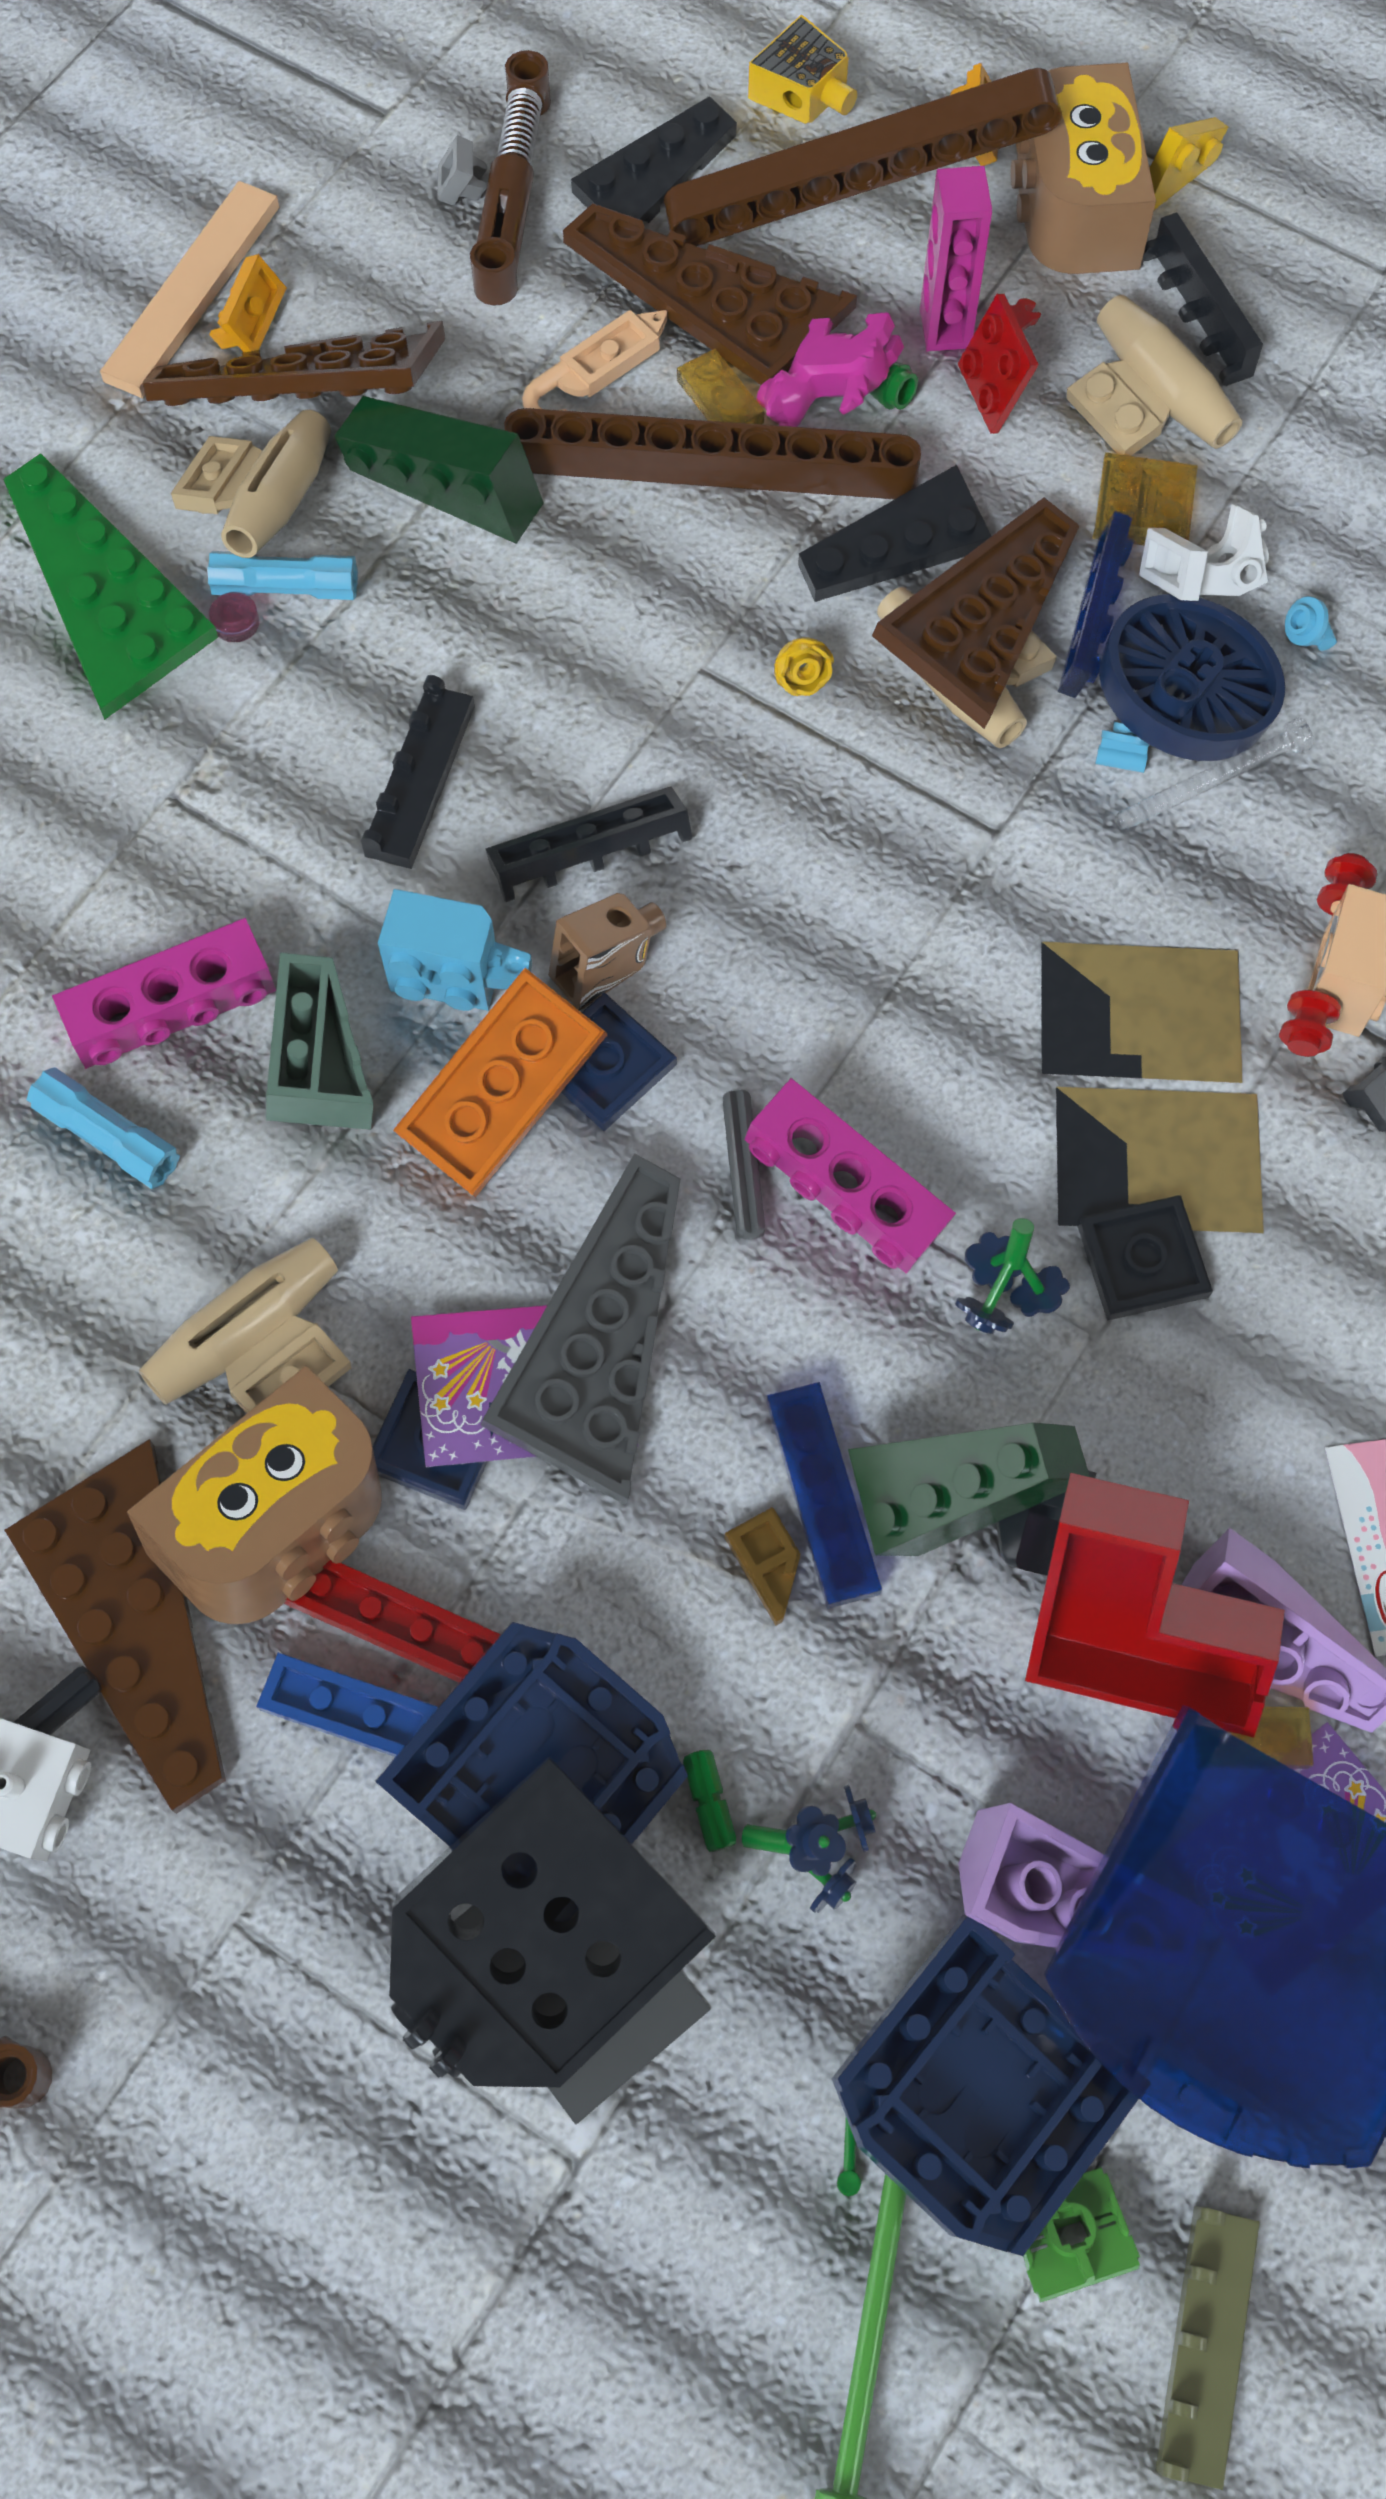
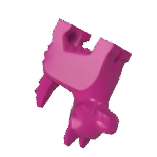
M889 313L868 314L865 320L867 328L856 336L853 334L847 335L846 333L837 334V332L830 334L833 325L830 318L812 319L808 326L809 333L800 344L789 371L781 370L774 378L766 380L758 390L757 403L760 407L766 409L767 416L772 421L778 423L779 426L798 427L801 424L806 412L816 398L843 397L839 409L843 415L854 410L864 402L863 398L867 394L874 391L887 379L890 371L889 367L897 361L904 348L899 335L891 336L895 325Z

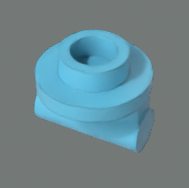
M1308 596L1297 600L1291 606L1285 619V633L1290 642L1303 647L1316 645L1321 651L1328 650L1337 643L1328 621V609L1323 601Z
M1114 722L1112 731L1102 730L1101 744L1098 747L1095 764L1144 773L1148 757V746L1150 745L1137 737L1121 722Z

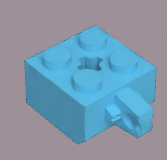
M398 889L393 890L378 940V947L391 992H395L398 996L411 1001H421L426 998L445 1002L448 1006L462 1011H469L473 1008L488 1011L494 989H508L524 968L531 972V954L495 941L492 919L483 906Z

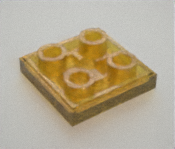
M1105 452L1092 538L1145 546L1147 529L1149 527L1166 528L1189 541L1198 465Z

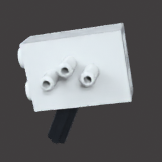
M84 1666L76 1668L14 1722L0 1718L1 1849L30 1859L47 1862L50 1853L57 1852L66 1837L69 1819L65 1818L73 1795L78 1796L88 1781L91 1763L87 1759L91 1750L51 1735L101 1693L102 1687L100 1682Z

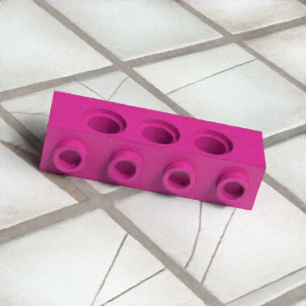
M985 166L943 168L936 171L920 301V314L926 352L966 349L974 334L992 217V205Z
M243 918L52 995V998L73 1048L83 1066L87 1069L94 1065L110 1064L120 1058L123 1053L140 1046L159 1044L165 1041L170 1034L189 1026L208 1024L216 1019L219 1014L238 1006L254 1005L263 1000L266 995L275 992L276 988L246 918ZM215 974H225L218 981L206 982L209 977ZM176 993L175 997L171 1000L158 1002L162 996ZM124 1012L128 1013L122 1020L110 1022L115 1015Z
M792 1078L789 1079L751 1122L744 1140L750 1144L749 1149L751 1153L761 1163L769 1167L774 1165L790 1177V1184L801 1196L810 1201L818 1200L831 1211L832 1220L842 1230L852 1235L859 1234L873 1246L872 1252L883 1264L893 1269L899 1267L906 1274L943 1232L956 1214ZM796 1138L810 1140L815 1145L817 1153L812 1155L800 1153L794 1147L792 1140ZM838 1171L850 1173L856 1179L858 1187L847 1189L840 1186L836 1182L833 1173ZM887 1205L893 1208L898 1215V1222L887 1223L881 1220L876 1214L875 1206Z

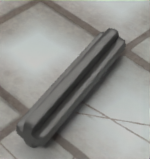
M746 1090L729 1091L723 1095V1112L736 1232L740 1239H756L764 1236L765 1220L758 1159L751 1153L749 1149L750 1144L744 1140L753 1121L751 1096Z

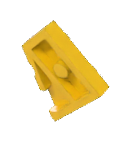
M1213 117L1169 127L1149 168L1156 199L1154 210L1216 161L1222 151L1223 144L1221 141L1228 129L1226 124Z

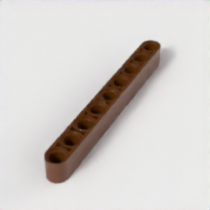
M1028 69L680 183L672 187L664 198L669 230L685 235L686 243L699 246L1044 135L1052 131L1062 118V110L1053 78L1046 69Z
M534 408L517 409L511 412L504 422L505 431L519 435L532 473L543 475L896 499L916 488L921 460V448L918 442L912 437L902 434Z

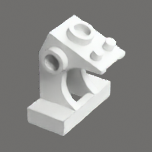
M1231 504L1224 537L1219 543L1211 546L1208 551L1166 528L1148 527L1139 576L1180 600L1199 601L1200 595L1240 596L1268 582L1265 564L1269 561V553L1266 543L1261 537V532L1267 528L1264 519H1259L1257 514L1236 504ZM1226 553L1225 562L1218 563L1221 555Z

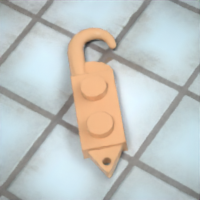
M631 310L627 311L560 356V362L533 379L524 390L522 397L523 407L542 409L538 405V400L555 387L573 396H588L590 398L660 350L659 339L668 320L667 311L662 310L642 314H634Z

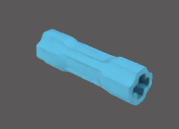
M212 551L209 553L207 568L208 585L211 589V595L251 596L256 593L307 594L318 599L354 600L356 598L358 567L355 556L315 555L311 558H288L254 555L250 558H242L230 551Z
M53 1067L43 1071L38 1080L31 1085L26 1100L31 1103L32 1109L60 1128L70 1130L116 1161L121 1169L149 1188L154 1189L163 1185L167 1177L175 1170L180 1155L176 1153L174 1146L147 1128L137 1126L89 1094L84 1086L57 1068Z

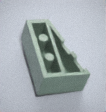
M280 953L266 1092V1121L371 1130L374 1104L364 1078L361 1057L350 1028L349 1014L333 958Z

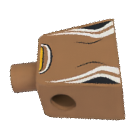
M616 893L556 920L549 977L578 1010L585 1008L604 992L607 993L641 970L645 965L650 937L666 929V919L663 912L653 902L637 909L624 894Z

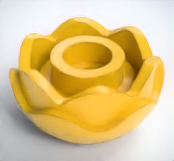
M809 637L794 639L783 646L776 657L774 664L775 679L778 685L782 686L793 696L813 695L831 678L834 658L828 647L820 640Z

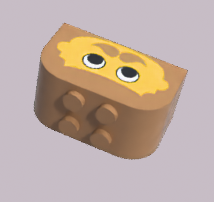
M1126 62L1065 66L1051 69L1048 72H1050L1062 110V118L1052 131L1016 143L1017 160H1012L1011 186L1013 189H1019L1016 205L1018 223H1025L1029 248L1040 263L1052 270L1066 274L1140 270L1156 199L1129 64Z
M305 1366L130 1508L127 1513L148 1557L200 1612L218 1622L246 1624L270 1615L284 1604L287 1598L294 1601L306 1594L316 1581L315 1574L320 1573L328 1561L332 1560L334 1563H340L349 1557L357 1548L359 1538L370 1529L379 1514L382 1490L370 1435L365 1425Z

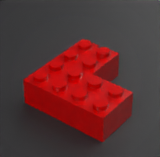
M1070 1473L1025 1681L1254 1738L1265 1706L1266 1696H1268L1279 1662L1285 1610L1172 1583L1181 1552L1189 1500Z

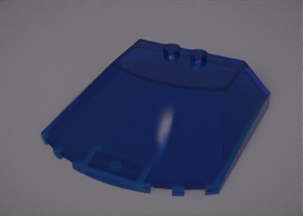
M1183 1705L1097 1867L1044 1972V1977L1063 2014L1096 2059L1126 2089L1148 2107L1178 2127L1238 2154L1253 2157L1254 2155L1269 2160L1286 2162L1289 2166L1310 2168V2165H1343L1346 2169L1371 2166L1386 2137V1822L1233 1736L1200 1715L1196 1710Z

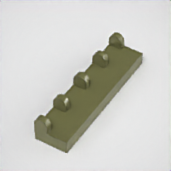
M1194 2206L1155 2469L1157 2473L1164 2477L1223 2490L1260 2221L1227 2214L1210 2208Z

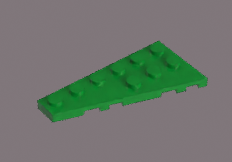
M41 453L3 479L104 720L218 638L215 626Z

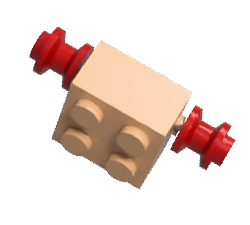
M1346 853L1334 857L1328 861L1325 868V877L1331 884L1320 889L1317 904L1324 912L1332 915V918L1323 933L1308 990L1294 992L1289 997L1287 1009L1295 1019L1284 1022L1279 1033L1281 1041L1287 1045V1048L1299 1056L1312 1057L1329 1050L1333 1042V1034L1328 1028L1359 1037L1369 1020L1376 1022L1379 1020L1385 1005L1386 894L1369 890L1375 885L1378 873L1376 868L1364 856L1359 854Z

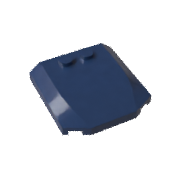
M511 1622L376 1778L375 1782L450 1847L550 1756L629 1842L633 1844L688 1775L669 1735L671 1733L663 1714L574 1637ZM513 1853L503 1862L506 1872L514 1878H527L537 1869V1863L534 1858L527 1853ZM561 1896L550 1900L544 1910L552 1920L565 1922L573 1917L578 1911V1907L570 1898Z
M964 1913L831 2079L857 2147L945 2232L956 2238L1014 2255L1024 2256L1148 2088L1151 2081L1106 2039L1097 2040L1012 1960L1015 1953L987 1926L966 1916Z

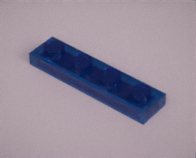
M1114 511L1098 537L1058 688L1059 693L1073 698L1077 697L1086 682L1094 683L1099 674L1101 654L1097 653L1100 643L1104 644L1114 620V616L1108 614L1109 606L1115 604L1124 581L1123 577L1118 576L1119 567H1123L1127 562L1134 542L1133 539L1127 537L1132 517Z
M820 1382L767 1395L766 1403L826 1608L830 1609L881 1595L882 1587Z

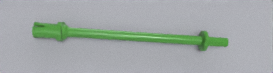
M886 2174L884 2176L833 2489H816L815 2499H867L858 2495V2488L906 2200V2193Z

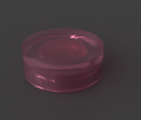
M238 592L223 594L212 603L209 609L210 621L215 626L218 637L224 641L241 642L247 640L256 633L259 627L260 619L256 605L245 594Z

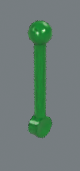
M845 2116L843 2171L838 2175L836 2183L838 2190L843 2195L854 2196L860 2190L861 2180L858 2174L855 2173L856 2141Z

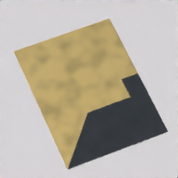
M1041 942V1074L1242 1083L1238 951Z
M1056 1087L1058 1226L1078 1227L1079 1217L1181 1195L1193 1231L1264 1234L1257 1094Z

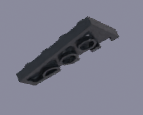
M709 96L571 179L572 193L586 208L594 203L650 223L660 213V205L664 202L666 193L672 187L686 182L687 178L696 169L703 170L736 137L737 122Z
M955 465L800 552L798 566L814 602L965 557L988 540L991 534L958 466Z

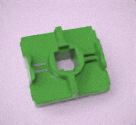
M1102 2167L1083 2174L1023 2256L1029 2280L1040 2303L1132 2272L1140 2267L1138 2261L1140 2258L1132 2235L1129 2236V2229L1107 2173H1103ZM1080 2222L1084 2227L1087 2237L1084 2238L1083 2242L1071 2246L1068 2243L1062 2246L1056 2229Z

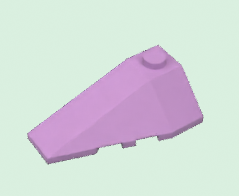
M1229 1527L1194 1563L1181 1585L1284 1609L1279 1662L1270 1689L1303 1700L1307 1709L1372 1733L1386 1720V1668L1275 1560Z
M1012 1803L977 1811L958 1863L965 1915L1014 1942L1177 1966H1188L1205 1913L1204 1909Z

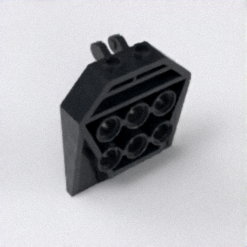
M549 1756L396 1896L392 1909L389 1997L395 2003L391 2006V2010L399 2022L407 2029L402 2040L411 2049L424 2045L428 2040L436 2046L432 2050L434 2059L430 2063L429 2069L438 2078L445 2076L447 2073L454 2078L462 2074L473 2086L560 2088L707 1946L716 1935L706 1922ZM513 1853H527L534 1858L537 1863V1869L527 1878H514L506 1872L503 1866L505 1859ZM561 1896L570 1898L576 1903L578 1912L569 1921H554L548 1917L544 1910L550 1900ZM460 1904H472L480 1909L484 1920L475 1928H460L451 1918V1911ZM600 1941L611 1942L618 1948L619 1955L609 1965H596L589 1961L586 1956L589 1947ZM505 1948L516 1949L524 1957L525 1963L516 1972H502L492 1962L494 1954ZM544 1993H556L565 2000L567 2005L561 2013L555 2016H545L540 2014L533 2006L536 1998Z

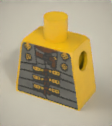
M800 15L749 62L748 98L805 124L812 123L828 107L843 116L847 115L856 102L857 90L847 85L849 58L846 51L803 15Z

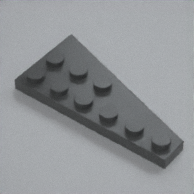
M635 1153L481 1422L482 1427L624 1505L629 1500L632 1482L630 1480L640 1433L638 1431L643 1400L646 1396L658 1322L657 1314L666 1273L667 1252L672 1236L681 1180L679 1177Z

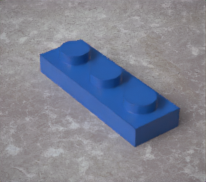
M277 1653L256 1706L260 1711L394 1757L438 1708L432 1704L281 1653Z

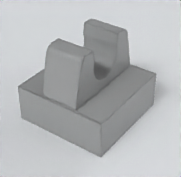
M457 135L438 164V200L453 206L460 196L479 200L487 188V183L481 180L487 170V165L482 160L473 156L472 141Z

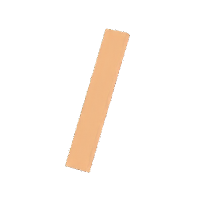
M241 181L236 183L100 370L104 383L143 399L145 396L143 381L156 367L167 365L280 208L277 195Z

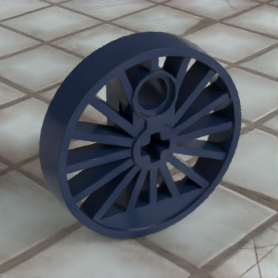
M1163 594L1145 598L1134 603L1116 620L1100 659L1099 676L1101 687L1109 706L1119 720L1144 742L1165 753L1184 759L1219 761L1235 757L1247 751L1271 726L1284 702L1285 679L1277 655L1267 640L1255 627L1235 612L1203 598H1199V601L1180 600L1171 594ZM1191 718H1192V721H1193L1195 730L1190 729Z

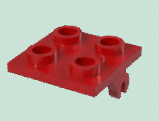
M996 294L958 362L961 374L971 391L990 434L999 433L1039 366L1023 331L1029 326L1035 325L1041 313L1032 312L1036 303L1027 298H1021L1015 305H1010L1005 294Z

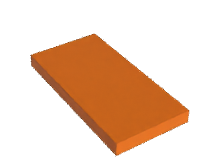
M524 968L393 1131L471 1195L476 1197L608 1034L528 969Z

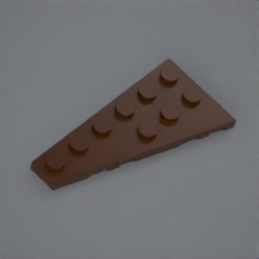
M594 203L563 229V243L657 311L666 310L668 319L760 385L769 378H774L781 370L789 371L800 344L809 333L808 326L812 319L830 318L833 323L832 331L856 308L857 295L842 290L840 296L818 289L819 282L803 277L800 282L778 275L775 267L711 244H709L707 249L686 243V236L674 231H670L668 236L646 229L642 220Z
M443 321L427 323V332L406 336L403 333L402 327L387 329L384 334L377 335L371 338L370 342L363 343L361 336L350 335L284 346L286 354L266 359L261 358L260 350L244 352L241 357L231 359L223 366H220L219 361L215 358L158 366L143 381L146 400H164V404L167 406H178L198 398H207L209 403L219 404L231 401L235 396H251L254 401H267L278 397L279 394L295 393V396L299 399L314 398L328 391H340V395L346 397L361 395L367 392L368 389L384 388L387 394L404 393L415 386L445 341Z
M1043 497L877 623L872 637L985 729L1080 525Z
M149 1439L4 1531L84 1665L100 1682L102 1695L170 1809L177 1814L224 1783L226 1778L213 1717L208 1707L203 1683L204 1675L200 1657L197 1655L192 1632L193 1624L187 1597L148 1557L127 1513L130 1508L161 1484L155 1446Z

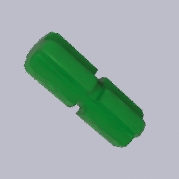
M710 1749L692 1752L684 1756L683 1765L688 1775L687 1780L693 1801H698L699 1804L696 1807V1813L706 1849L709 1852H716L730 1848L736 1844V1834L726 1799L721 1800L720 1794L723 1793V1787L713 1752Z

